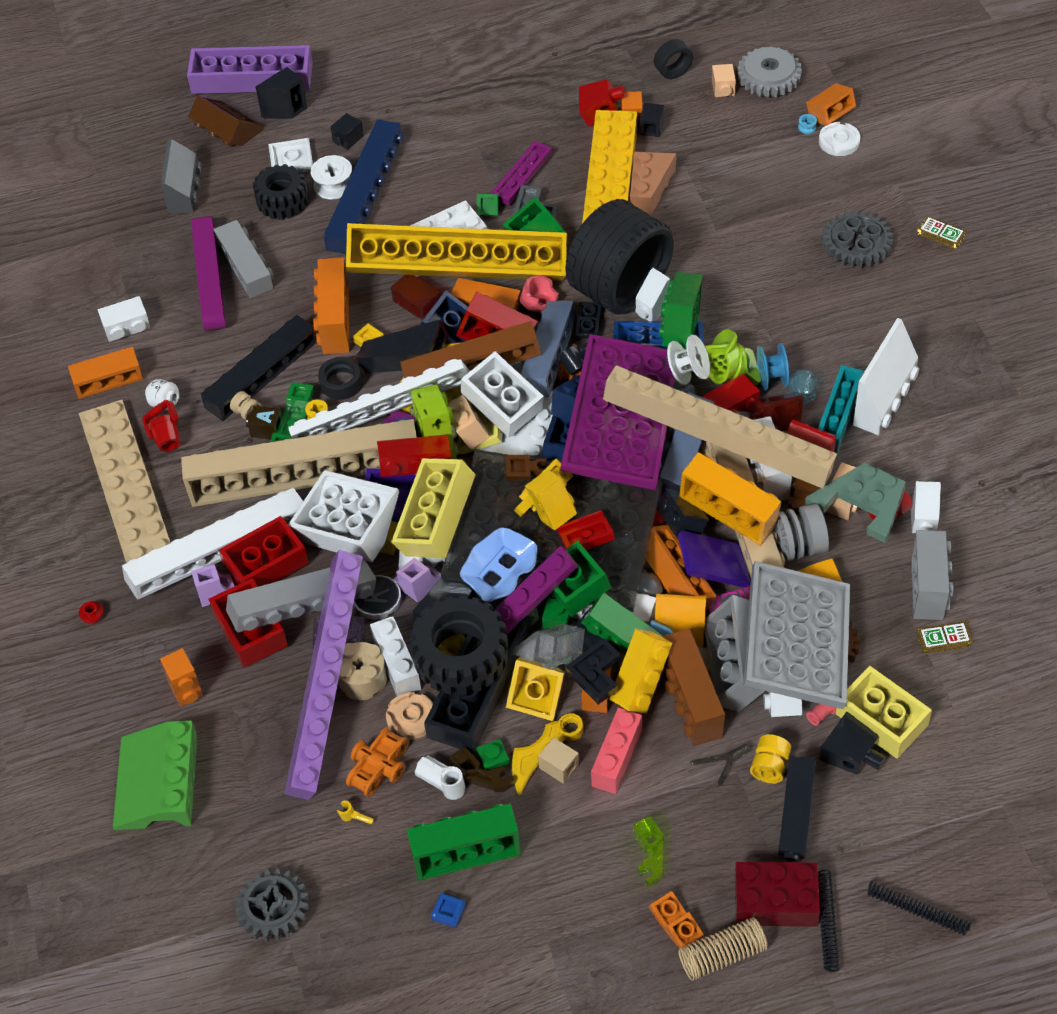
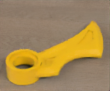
M573 713L565 714L559 720L546 724L542 736L535 743L526 747L514 748L512 772L515 788L519 795L522 794L531 775L539 766L538 755L553 738L560 742L564 740L573 742L581 738L584 727L580 716ZM568 723H575L578 726L574 732L564 730V726Z

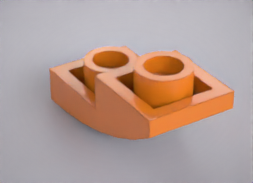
M672 891L648 906L659 924L679 948L684 945L687 946V944H691L704 936L690 912L686 913Z

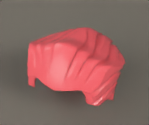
M542 275L533 276L527 279L519 300L527 310L541 314L542 310H545L547 302L557 301L559 294L553 288L551 279Z

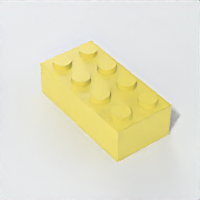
M422 458L391 541L405 556L446 559L476 475L463 460Z

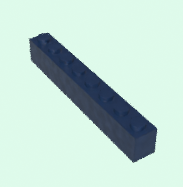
M376 120L323 235L326 251L346 254L347 223L365 224L366 218L371 215L373 202L377 201L378 191L385 182V175L390 172L391 162L397 156L399 144L403 143L404 133L401 132L400 123Z

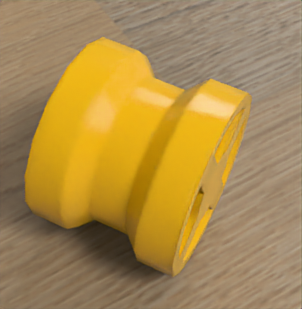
M318 399L310 401L305 407L307 420L316 417L318 412L328 411L327 404Z

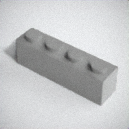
M235 220L215 228L214 234L217 245L249 298L272 290L273 272L270 267L266 268L264 257L261 253H257L255 242L248 239L249 234L245 226L241 227L239 222Z

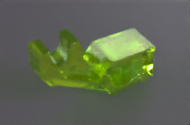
M650 816L633 824V834L643 852L648 854V857L638 867L640 876L646 872L652 874V876L645 879V884L648 888L659 883L664 875V834ZM652 836L656 838L653 843H648V838Z

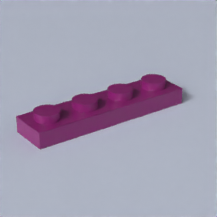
M536 141L530 145L491 192V194H498V202L510 206L519 195L521 185H527L552 155V147Z
M560 546L495 609L502 616L507 633L520 623L578 567L564 547Z

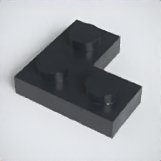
M603 638L567 664L565 672L599 705L618 691V685L604 671L620 661L621 654Z

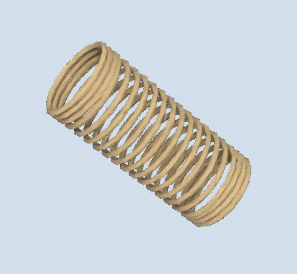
M751 917L744 922H740V924L732 925L731 928L727 927V929L718 931V933L709 935V937L701 938L700 941L696 940L691 945H684L679 948L678 952L686 974L690 980L694 981L701 978V975L704 977L705 973L708 975L710 972L714 973V969L718 971L719 968L723 969V966L732 965V962L741 961V958L744 960L745 956L749 958L750 955L754 956V953L758 954V952L767 950L768 945L759 922L754 917ZM743 933L745 934V936H746V938H747V940H748V942H749V945H750V947H751V951H750V949H749V947H748V945H747V943H746V941H745V938H744ZM739 935H740V937H741V939H742V941H743V943H744V945H745V948H746L747 953L745 952V950H744V948H743V946H742V943H741V941H740ZM735 938H736V940H737V942H738V944H739V946H740V948H741L742 954H741V952L739 951V948H738V946H737V944H736ZM730 939L732 940V942H733V944H734V946H735V949H736V951H737L738 957H737V955H736V953H735V951H734V949H733V947H732V944H731ZM726 941H727V943H728V945H729V947H730V949H731L733 958H732V956H731V954H730V952H729V949H728V947H727ZM722 944L727 952L728 958L726 957ZM718 947H719V949H720V951H721V953H722V956H723V958H724V961H723V959H722V957H721V955H720V953H719ZM714 950H715V952H716V954H717V956H718V959H719V961H720V964H719V962H718V960H717V958H716V956H715ZM709 951L711 952V955H712V957H713V959H714L715 964H714L713 961H712V958H711V956H710Z

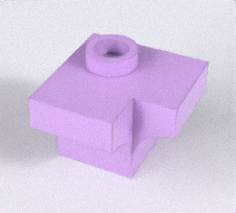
M413 558L396 572L397 576L393 580L398 584L401 591L416 602H419L443 575L429 564L424 565Z
M215 564L191 571L202 607L210 605L209 598L234 587L231 575L217 572Z

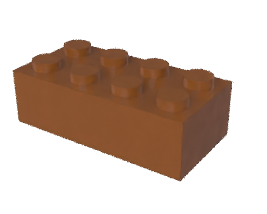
M690 628L661 636L672 642L661 674L666 676L667 681H665L668 694L673 695L676 701L674 702L675 712L678 717L682 716L684 721L682 727L685 737L691 739L693 746L723 738L725 713Z

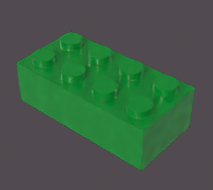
M676 272L675 278L670 279L667 295H665L664 303L661 306V317H663L662 324H660L659 338H663L662 346L668 347L671 341H677L686 349L687 339L690 335H694L700 316L703 275Z
M511 803L506 805L497 804L490 809L469 811L462 816L454 818L445 817L438 822L430 824L421 823L407 829L418 881L521 856L519 832Z

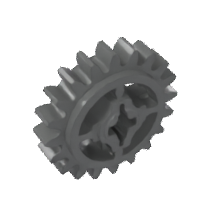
M279 868L275 870L274 875H270L269 870L265 869L264 877H261L256 872L255 882L246 879L248 888H239V893L242 897L235 898L236 905L238 906L235 908V913L239 917V925L244 926L246 934L253 931V936L256 940L263 934L265 942H268L270 936L274 935L276 941H279L280 933L290 937L289 929L293 928L298 931L297 921H306L304 913L310 911L307 904L310 899L308 893H305L307 891L305 884H300L298 876L291 879L290 871H286L281 876ZM280 891L288 892L293 897V900H287ZM252 909L258 910V913L264 916V920L255 917L252 914Z

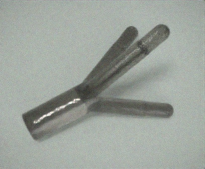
M743 744L727 754L696 759L690 763L691 765L725 760L727 763L717 782L718 786H722L732 763L750 753V748L747 744Z

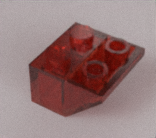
M792 392L750 401L748 417L749 419L756 420L770 416L775 429L788 431L792 420L801 423L803 396Z

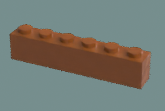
M529 321L401 361L400 363L404 378L422 375L425 370L430 368L437 369L445 366L444 364L447 361L453 359H461L471 371L493 352L499 354L509 365L542 355L532 322Z

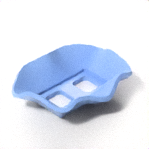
M499 528L472 548L461 568L460 576L464 582L476 591L482 602L488 603L497 598L505 597L515 590L519 576L532 571L534 568L537 545L520 533L507 528ZM505 554H509L517 560L509 569L499 563V560ZM490 571L501 577V580L495 586H491L483 581V578Z

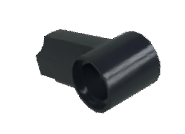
M587 343L578 347L576 345L572 346L559 355L570 375H574L582 370Z

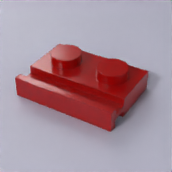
M602 510L565 523L557 529L565 549L576 541L585 550L615 540L614 532L606 517H604Z

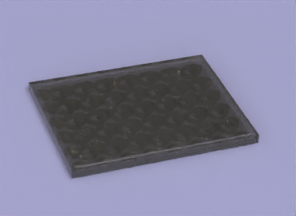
M475 449L470 469L476 475L441 572L442 579L466 583L461 578L460 571L472 548L499 528H507L520 533L537 545L535 566L532 571L519 576L516 588L560 546L564 547L557 529L554 531L543 523L537 511L534 512L530 508L521 517L514 511L523 501L519 496L525 489V485L537 476L531 474L529 481H506L504 458L508 454ZM546 461L545 466L539 465L537 467L543 470L546 469L552 462ZM573 474L572 478L566 482L565 488L575 501L573 505L577 514L565 523L600 510L603 511L604 517H606L614 532L615 540L586 551L605 572L612 588L605 592V594L630 612H634L663 485L662 479H658L656 490ZM505 554L499 560V563L508 569L517 562L509 554ZM490 571L483 578V581L491 586H495L501 580V577L493 571ZM552 592L547 596L548 598L556 599Z

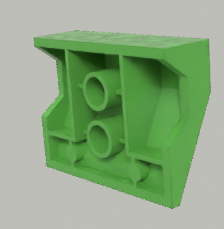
M192 720L164 722L121 737L113 830L145 829L152 821L170 820L184 826H191L198 736Z

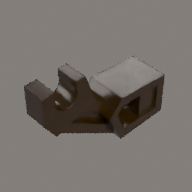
M466 747L449 756L450 766L461 770L464 783L493 790L495 793L505 792L515 785L514 779L511 776L506 780L500 779L506 775L503 766L488 771L481 769L480 762ZM469 766H471V767L473 768V769L467 770V771L464 770V769H466V768L469 767Z

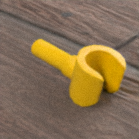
M341 802L342 807L347 810L345 812L337 810L343 821L357 819L371 825L373 824V818L354 811L350 802Z

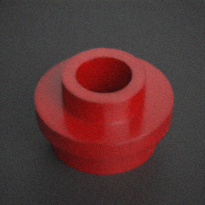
M88 601L79 608L78 614L83 622L96 624L102 618L103 608L96 601Z

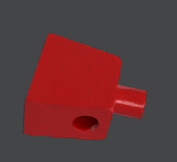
M607 79L579 87V114L588 127L594 125L596 110L618 111L617 100L627 96L623 85L614 88Z

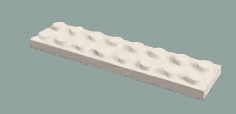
M461 359L449 360L444 364L445 366L437 369H427L422 375L417 377L404 378L397 385L384 386L379 392L364 394L352 403H341L336 409L321 411L316 414V417L309 420H299L294 423V426L289 427L290 435L293 438H301L309 435L351 429L411 405L410 391L437 384L442 393L461 385V379L470 370Z

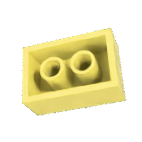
M869 666L847 689V704L844 709L836 708V715L842 718L846 711L878 735V746L898 759L928 727L932 709Z

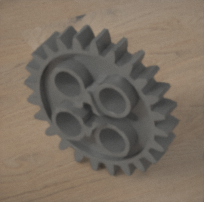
M853 210L852 214L844 211V216L837 214L836 219L830 218V224H825L822 245H824V251H828V256H835V262L842 260L843 266L848 262L851 268L855 264L862 268L864 263L871 267L872 261L879 264V258L885 260L886 254H890V249L893 245V233H891V227H886L887 221L880 222V216L873 218L872 212L867 216L864 210L860 214H857L855 210Z

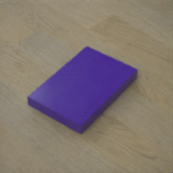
M683 530L677 535L687 575L743 588L751 584L739 544Z

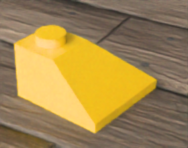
M527 654L522 655L515 663L506 708L554 721L565 672L548 660Z

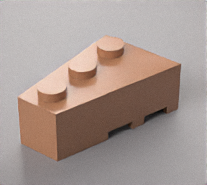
M634 152L630 191L631 204L652 215L664 189H667L669 185V180L676 173V153Z

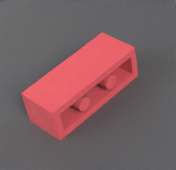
M621 708L617 709L591 770L592 787L613 794L617 793L642 732V715Z

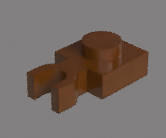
M505 455L506 481H529L531 474L539 476L545 469L541 470L537 466H545L546 458L530 461L529 455Z

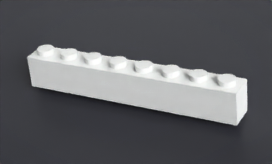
M294 488L281 491L267 500L259 501L254 506L240 510L234 515L218 520L203 529H198L192 534L176 539L166 546L154 549L142 557L130 560L122 565L124 580L136 599H141L192 575L191 571L220 562L219 549L273 519L282 516L286 523L289 524L303 503V500Z

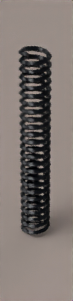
M823 869L818 871L819 919L823 948L822 956L824 957L823 964L826 971L837 972L840 970L838 967L840 964L838 963L839 955H837L839 952L837 951L838 939H836L837 931L835 930L837 927L835 926L836 919L834 918L835 907L833 906L832 875L830 870Z
M873 881L869 883L867 894L868 896L872 895V898L876 896V899L880 898V901L884 900V903L888 902L889 905L892 903V906L896 905L897 908L900 907L905 912H912L917 917L921 915V918L925 917V920L929 919L934 924H941L946 929L950 927V931L954 929V932L958 931V934L962 933L963 936L971 929L972 923H968L967 920L963 923V918L959 921V916L955 919V915L951 917V913L947 915L946 911L943 913L940 910L938 913V908L934 911V906L930 909V904L926 907V903L922 905V901L918 903L917 899L913 904L914 898H911L909 902L910 897L907 896L905 900L906 895L904 894L901 898V892L897 896L898 892L895 891L893 894V889L889 892L888 887L884 893L885 885L880 891L881 884L876 889L877 882L874 883L873 887Z

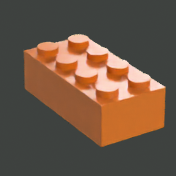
M344 257L318 259V268H314L315 282H318L317 285H314V296L317 298V301H314V313L317 314V317L313 319L314 331H318L316 333L317 345L322 347L323 354L349 353V284Z

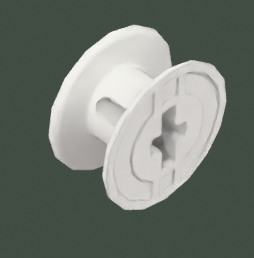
M337 155L318 159L311 167L315 193L321 198L329 200L341 198L351 177L352 165L344 157Z
M690 335L687 339L686 349L677 341L669 343L667 349L669 366L674 377L681 385H687L690 382L691 371H694L700 379H706L709 376V357L700 338L696 335Z

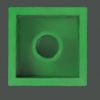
M578 541L566 549L578 567L552 591V594L571 617L612 588L605 572Z

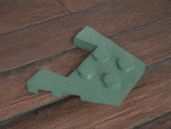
M863 463L827 484L824 488H820L807 496L805 503L806 505L818 504L822 513H825L837 498L877 516L867 527V535L886 543L894 523L896 511L899 509L906 488V481L867 463Z

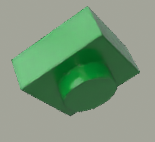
M477 194V215H498V194Z
M500 739L476 747L484 770L488 771L510 765L509 758Z

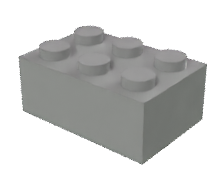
M916 530L911 555L913 619L943 620L945 611L950 610V597L953 596V582H949V576L952 575V561H948V556L951 554V541L946 540V531Z

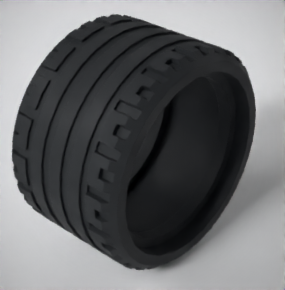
M616 199L609 201L589 215L573 238L566 258L567 281L571 287L613 314L621 315L636 309V296L650 270L654 268L662 274H666L674 249L672 231L666 224L627 200Z

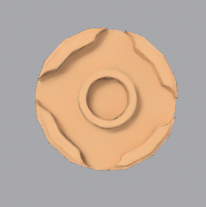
M415 692L398 695L388 705L389 708L386 712L388 727L392 729L393 733L400 737L406 736L409 740L424 737L426 735L424 722L433 706V702L426 695L415 694Z

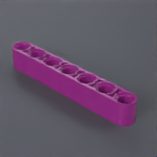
M213 217L191 219L203 328L204 331L226 328Z

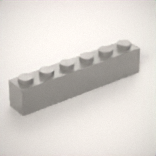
M365 558L362 559L354 600L365 599L374 595L376 578ZM330 568L229 594L226 611L237 633L253 630L256 627L267 624H275L292 617L296 618L310 612L321 611Z

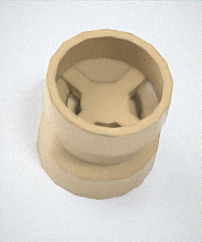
M244 391L238 392L230 402V409L236 414H241V417L245 420L247 415L251 414L253 406H262L260 402L251 399Z

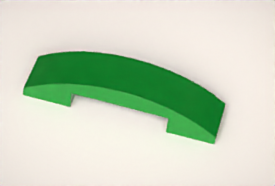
M291 383L286 397L287 406L277 433L272 434L270 442L294 439L290 435L289 427L294 426V423L299 420L307 419L305 407L312 401L314 385Z

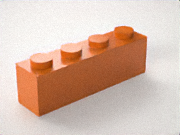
M669 526L649 527L639 545V549L669 595L706 597V614L717 596L705 579L687 575L679 540Z

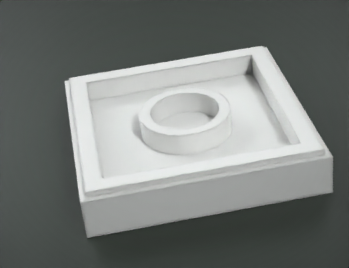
M309 138L268 144L272 167L277 164L279 166L287 164L288 167L294 166L302 173L311 172L313 161Z

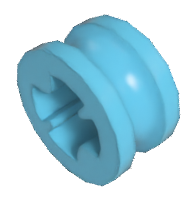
M812 114L800 116L799 131L804 134L814 133L817 129L816 116Z

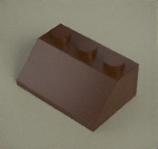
M200 95L196 96L188 118L195 121V126L208 129V134L216 138H222V142L231 147L234 144L245 145L264 129L263 125L224 101Z

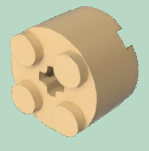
M366 642L346 643L338 686L347 697L353 700H368L379 690L381 692L387 683V672L383 654L380 648L374 644Z

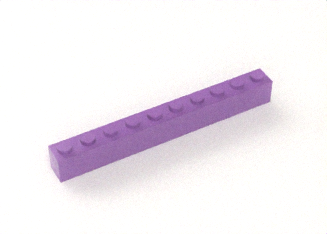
M339 550L331 562L284 791L285 795L309 800L317 790L363 558L361 555Z

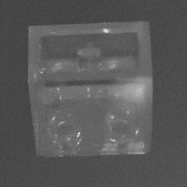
M563 623L536 631L515 647L512 655L522 657V659L542 663V666L545 668L555 669L559 665L569 664L582 654L585 629Z

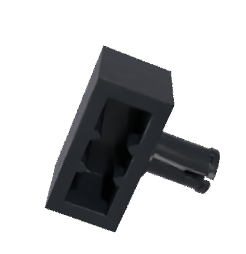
M666 489L663 497L659 500L657 509L673 534L677 537L683 530L701 535L709 520L705 513L679 497L680 491Z

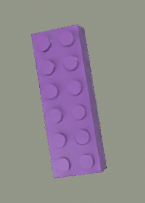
M310 45L192 48L187 72L191 94L256 92L255 86L285 67H288L302 78L304 91H310L313 66Z

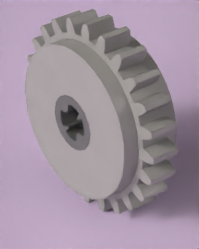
M770 46L754 49L753 52H747V56H742V61H739L737 69L738 80H740L741 86L745 85V90L751 91V94L755 93L758 96L765 97L785 95L787 91L792 92V87L797 88V83H800L802 75L801 63H798L799 59L794 58L793 53L790 54L788 50H783L779 47Z

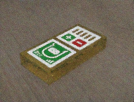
M927 216L918 228L917 235L957 250L966 237L967 231Z
M966 621L919 628L916 632L923 654L970 647L973 642Z

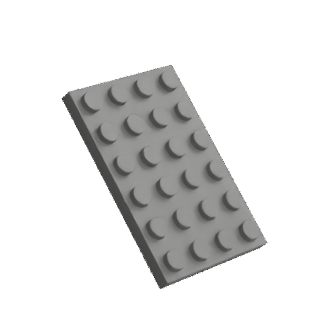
M755 561L751 573L743 686L844 709L847 704L850 584Z

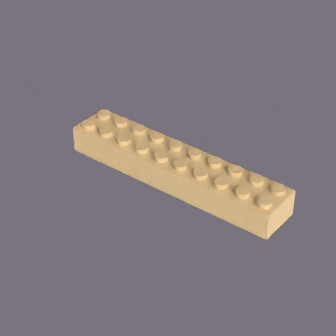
M414 419L181 457L183 481L191 505L195 507L274 494L291 488L295 490L311 488L324 470L357 479L366 477L367 468L380 469L377 441L416 438Z

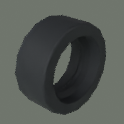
M673 39L664 43L657 50L653 62L664 78L671 80L684 75L689 70L694 56L683 40ZM681 52L677 61L666 66L668 60L673 55Z
M335 357L329 359L322 364L318 371L320 388L323 394L331 399L344 400L353 397L362 386L360 367L351 358ZM338 372H346L353 375V378L344 384L335 385L327 381L330 376Z

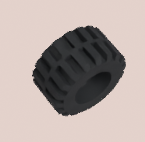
M277 164L274 167L269 166L265 171H260L259 175L254 178L253 190L258 210L264 216H270L271 219L278 218V220L286 217L287 219L292 218V215L300 214L299 211H303L305 205L308 204V192L304 174L294 166L288 167L287 164L282 166Z

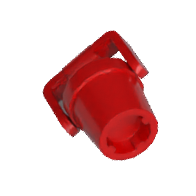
M168 400L157 404L142 418L147 436L151 440H155L161 452L173 451L181 445L177 423L179 417L174 403ZM168 408L170 415L156 417Z

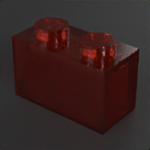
M404 275L391 286L393 302L422 321L441 297V293L436 287L430 286L422 278L415 275Z

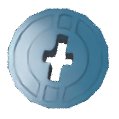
M780 342L778 344L777 355L765 356L762 346H758L757 366L763 390L766 391L768 389L769 378L780 377L784 387H788L789 367L783 343Z

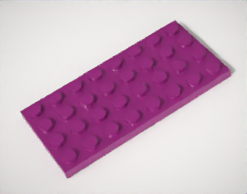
M589 334L560 471L656 490L667 425L603 400L606 381L616 365L674 388L675 377L669 366L667 349Z

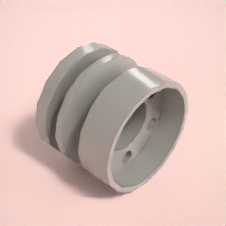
M813 503L800 506L798 517L792 509H787L785 513L779 511L774 531L777 536L778 548L783 553L785 561H792L795 557L798 559L803 558L804 547L810 556L827 553L829 549L828 531L823 513L818 504Z

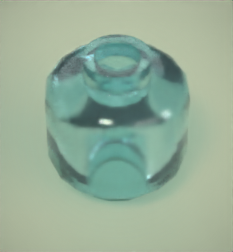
M809 370L795 371L789 377L788 397L797 405H807L808 402L815 400L818 389L817 377Z

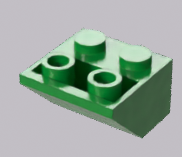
M536 197L502 224L506 230L566 233Z

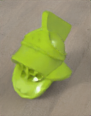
M729 329L723 330L716 336L711 345L705 346L710 362L708 377L716 384L727 383L741 374H744L754 385H758L761 382L753 350L744 348L743 345L737 343L736 332Z

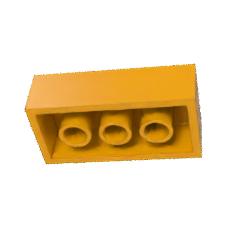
M698 452L682 472L679 497L761 546L776 526L781 501L774 494L766 493L759 489L752 481L739 477L732 469L724 468L717 464L710 456H704Z

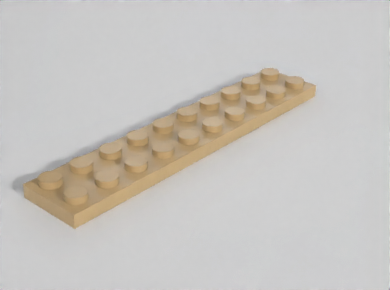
M123 400L79 413L126 563L132 559L142 557L154 549L170 544Z

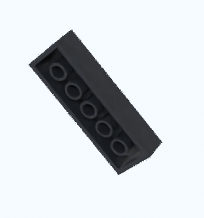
M490 604L491 606H493L494 610L498 607L496 605ZM527 615L507 633L508 661L506 666L503 667L500 677L493 678L494 683L488 687L482 686L481 691L475 693L473 690L467 691V695H459V692H453V695L445 694L444 689L440 690L424 722L427 738L458 749L466 747L470 753H474L514 670L516 660L520 657L531 635L530 616ZM468 635L458 656L467 655L475 651L482 641Z

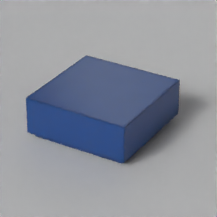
M440 893L431 914V920L457 928L465 909L466 901Z

